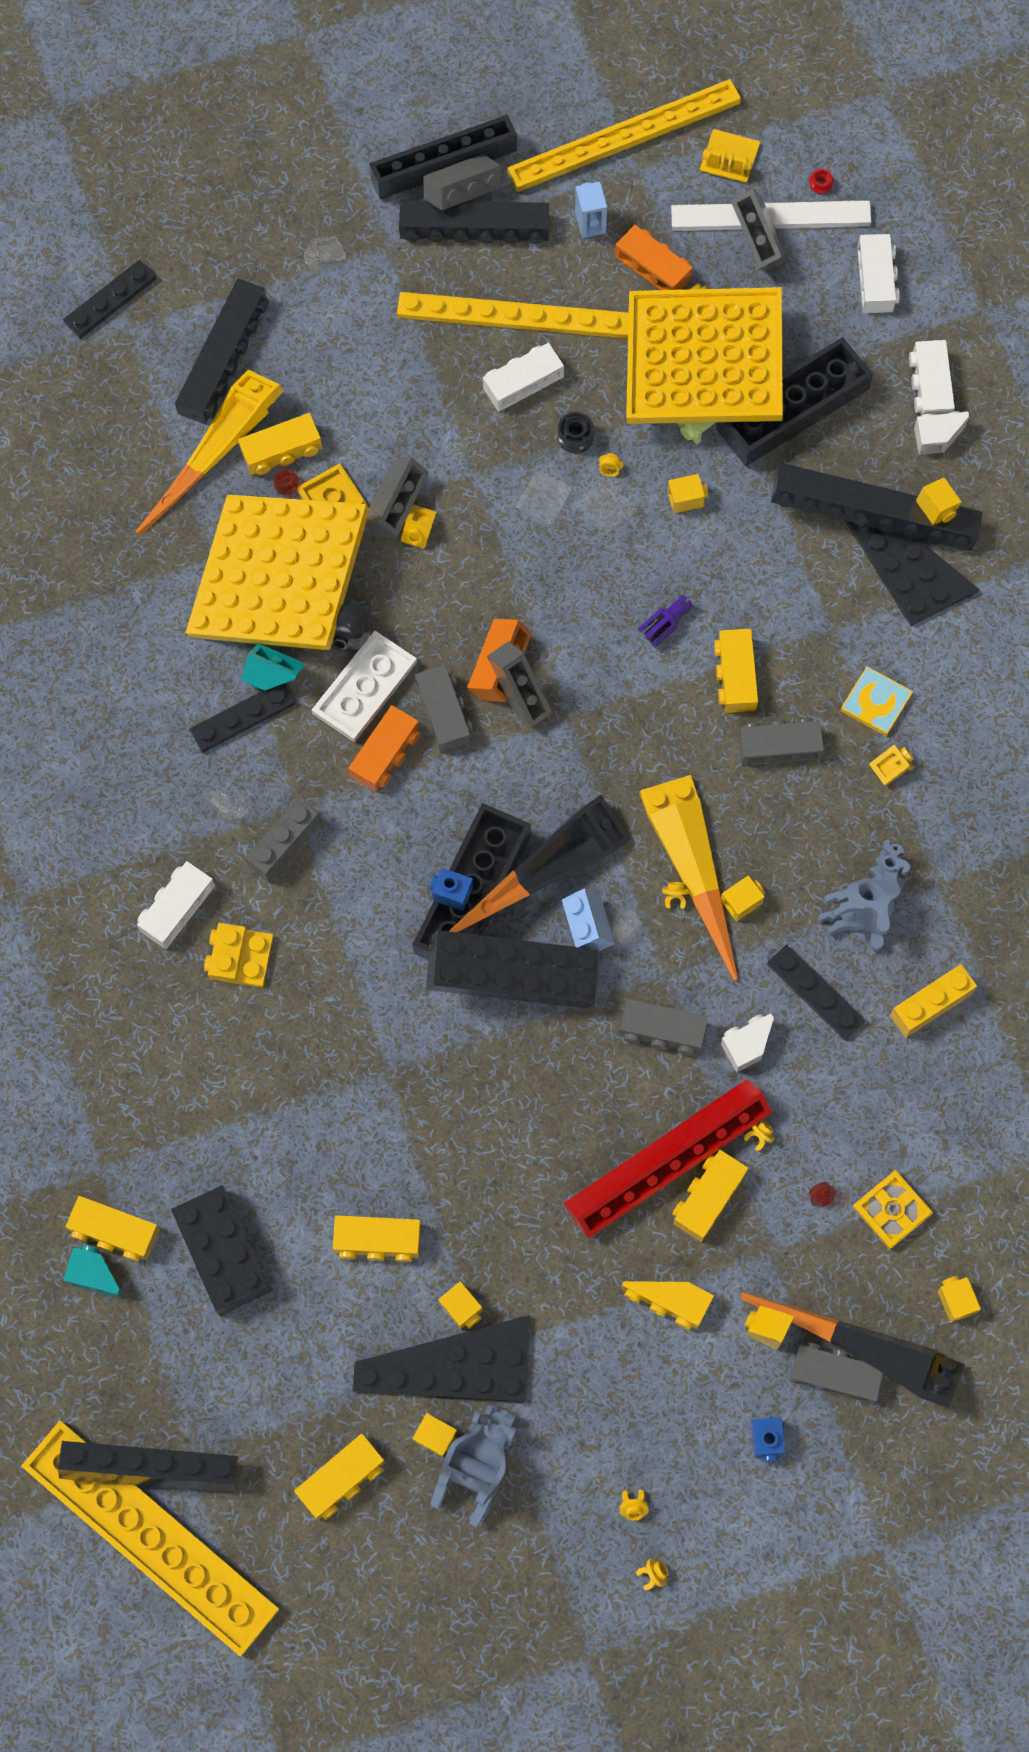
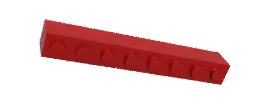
M746 1079L563 1204L573 1222L589 1239L772 1114V1111L763 1093Z

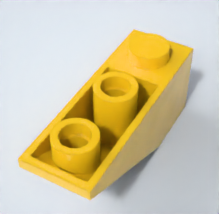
M624 1281L621 1287L625 1291L624 1296L635 1303H639L642 1300L650 1304L649 1309L662 1317L668 1314L676 1318L675 1324L689 1331L691 1327L697 1330L714 1295L689 1282Z

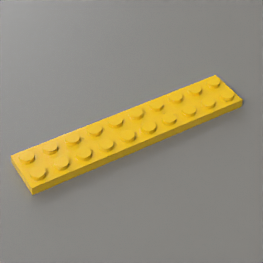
M59 1421L21 1467L229 1648L242 1657L280 1609L136 1485L59 1479L58 1465L62 1441L86 1443L62 1421Z

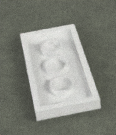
M374 631L313 707L312 714L355 742L417 664V658Z

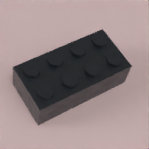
M223 1185L171 1209L213 1307L219 1316L271 1292Z

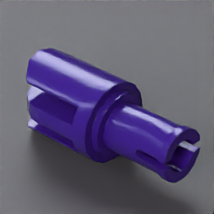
M685 595L679 596L667 609L659 608L637 628L642 633L658 618L659 622L644 636L647 640H650L664 626L667 627L651 644L654 648L678 627L677 620L689 609L693 608L690 600L681 607L687 599Z

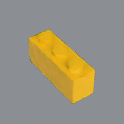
M310 413L238 439L240 451L251 475L266 474L271 468L278 465L288 466L295 459L302 456L312 457L322 449L321 438Z
M751 629L719 631L718 640H714V655L720 657V664L716 665L717 680H722V689H718L719 705H724L725 713L756 711L758 696Z
M960 964L894 1007L890 1017L905 1038H907L971 996L977 985Z
M721 1150L718 1151L716 1156L710 1155L702 1167L706 1170L702 1178L695 1177L687 1190L691 1193L686 1202L680 1200L672 1213L675 1216L673 1224L700 1242L704 1240L748 1170V1167Z
M78 1196L65 1226L72 1232V1238L84 1243L91 1239L98 1242V1248L112 1253L114 1248L123 1251V1257L134 1262H139L140 1258L148 1260L160 1231L157 1224Z
M335 1216L334 1254H339V1258L348 1260L356 1259V1255H367V1259L372 1261H383L384 1256L396 1257L395 1261L412 1262L413 1258H419L421 1222L416 1219Z
M361 1433L295 1489L294 1492L317 1520L321 1517L327 1520L338 1511L339 1508L336 1505L344 1498L348 1501L361 1491L359 1485L367 1478L371 1482L384 1471L381 1466L385 1464V1461Z

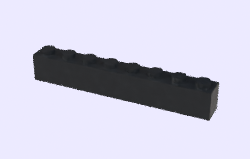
M785 463L780 464L775 475L771 503L779 504L782 507H792L811 514L817 513L829 516L835 520H846L860 526L866 525L878 528L884 532L903 534L909 538H920L934 544L953 546L958 550L971 551L979 539L982 511L959 506L956 511L957 515L952 520L946 523L941 521L932 525L916 502L918 498L916 495Z

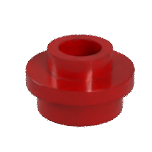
M826 169L816 170L809 178L810 188L819 194L829 192L834 184L833 176ZM823 180L825 184H820L817 181Z

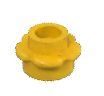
M610 453L599 458V471L604 476L615 477L623 468V462L619 461V457L615 454Z

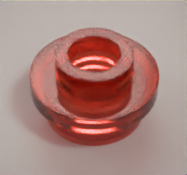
M288 469L279 471L274 477V487L280 494H290L299 485L297 474Z
M821 1182L815 1185L809 1191L811 1204L813 1206L819 1205V1207L829 1205L834 1200L836 1189L834 1186H830L828 1182Z

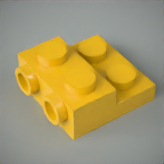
M218 923L217 930L212 929L210 945L214 947L212 955L206 956L204 971H208L210 980L264 988L274 935L246 930V927Z

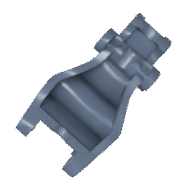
M885 840L883 850L875 860L877 866L869 869L874 878H864L852 882L847 889L828 894L824 897L823 902L825 905L830 903L840 904V907L834 911L818 915L817 920L819 923H824L825 921L834 922V925L827 929L829 936L844 930H863L870 935V949L873 951H880L884 943L883 935L888 933L890 928L889 918L894 911V900L898 898L904 886V880L898 876V871L903 869L902 874L905 875L910 870V864L900 858V855L903 856L904 850L900 845H890V840Z
M491 1403L488 1404L484 1414L476 1410L468 1430L470 1433L455 1440L447 1452L431 1500V1506L438 1508L441 1505L450 1482L453 1481L478 1493L475 1500L478 1504L469 1524L478 1527L479 1524L483 1523L504 1476L506 1468L504 1449L509 1450L517 1429L512 1426L517 1415Z

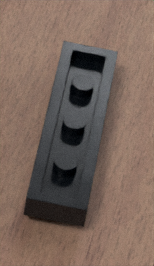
M139 259L63 319L64 324L79 339L83 338L156 280V275Z
M284 683L263 690L195 725L189 730L201 752L204 753L296 705Z
M787 944L767 962V966L844 1041L865 1022Z

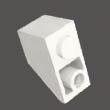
M951 411L940 415L928 413L917 417L914 430L918 454L944 453L966 427L969 418L968 412Z
M763 1014L757 1015L748 1021L749 1025L741 1029L736 1026L724 1033L725 1037L722 1038L721 1046L736 1073L761 1061L774 1019L772 1014L765 1017Z

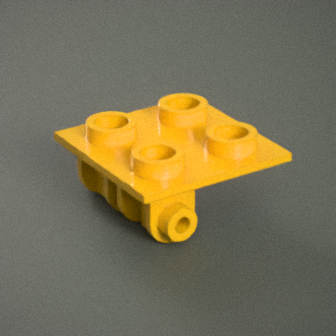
M713 129L707 149H704L703 161L699 171L747 183L760 141Z

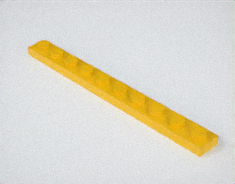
M729 79L508 167V175L517 192L523 191L739 105L741 97Z
M400 292L397 318L628 339L629 313L406 292Z

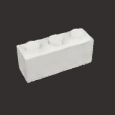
M890 234L860 235L857 248L863 313L893 312L895 303H899V288H895L894 281H897V266H893L892 262L896 254L895 244H891Z
M946 340L915 342L913 352H909V366L914 367L915 374L912 375V389L917 390L918 395L914 400L915 413H920V416L928 413L940 415L954 411Z
M549 343L543 346H536L528 354L520 358H513L507 365L489 371L483 377V389L499 412L564 377V365Z
M187 861L182 867L178 866L171 875L170 883L166 888L162 887L155 895V902L149 909H144L139 915L137 926L140 932L164 949H167L214 889L213 879Z

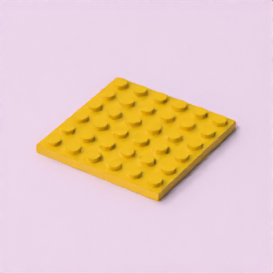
M782 287L629 291L627 424L782 421Z
M227 495L186 634L189 637L198 639L330 650L336 631L338 613L345 599L369 514V507L366 504Z

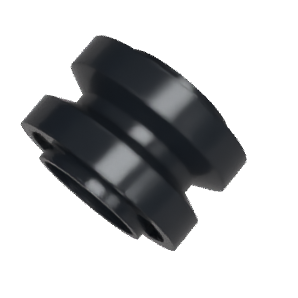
M571 412L563 416L558 424V442L565 451L573 454L585 452L591 447L594 438L592 420L581 412ZM579 431L581 434L573 435L571 432Z

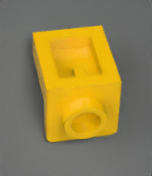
M413 504L405 522L401 542L424 549L436 516V511Z
M895 744L869 763L885 786L889 785L907 770L911 771L916 768L911 762L914 760L911 752L906 747L901 748Z

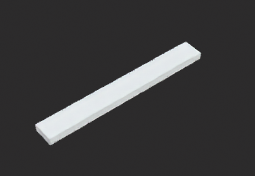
M870 201L765 203L775 229L871 226ZM732 204L671 205L672 231L742 229Z

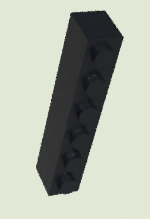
M505 115L369 163L371 181L381 200L423 185V176L481 154L494 160L517 152V133L509 116Z
M400 200V239L415 242L419 239H430L433 242L452 239L460 243L467 242L468 240H480L483 243H490L493 240H504L507 243L529 241L533 244H539L543 241H549V203L466 201L441 210L428 201Z
M237 278L175 402L178 415L205 425L209 417H214L217 411L216 402L219 396L223 397L228 387L227 380L230 375H235L238 368L237 360L240 354L244 355L248 348L247 340L250 334H255L258 328L259 321L257 319L260 313L264 314L268 308L269 300L267 299L264 287Z
M62 1441L58 1476L59 1479L234 1494L238 1456Z

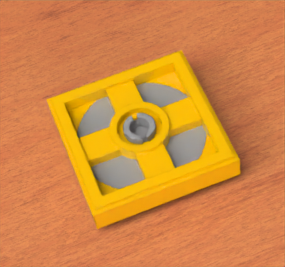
M896 1170L852 1206L889 1250L933 1214L930 1208Z

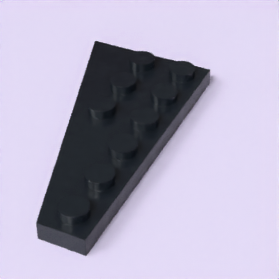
M844 520L910 626L978 593L979 589L918 538H909L895 532H884L878 528L866 525L860 526L854 522Z
M530 1315L356 1361L354 1364L352 1391L525 1402Z

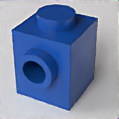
M441 868L439 876H433L429 890L432 891L433 901L464 911L473 889V878Z
M782 1417L753 1419L751 1421L754 1457H761V1462L779 1461L778 1456L785 1454Z

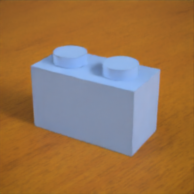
M587 182L575 187V215L582 238L606 233L607 205L600 182Z
M582 889L562 899L575 947L601 951L615 944L599 894Z

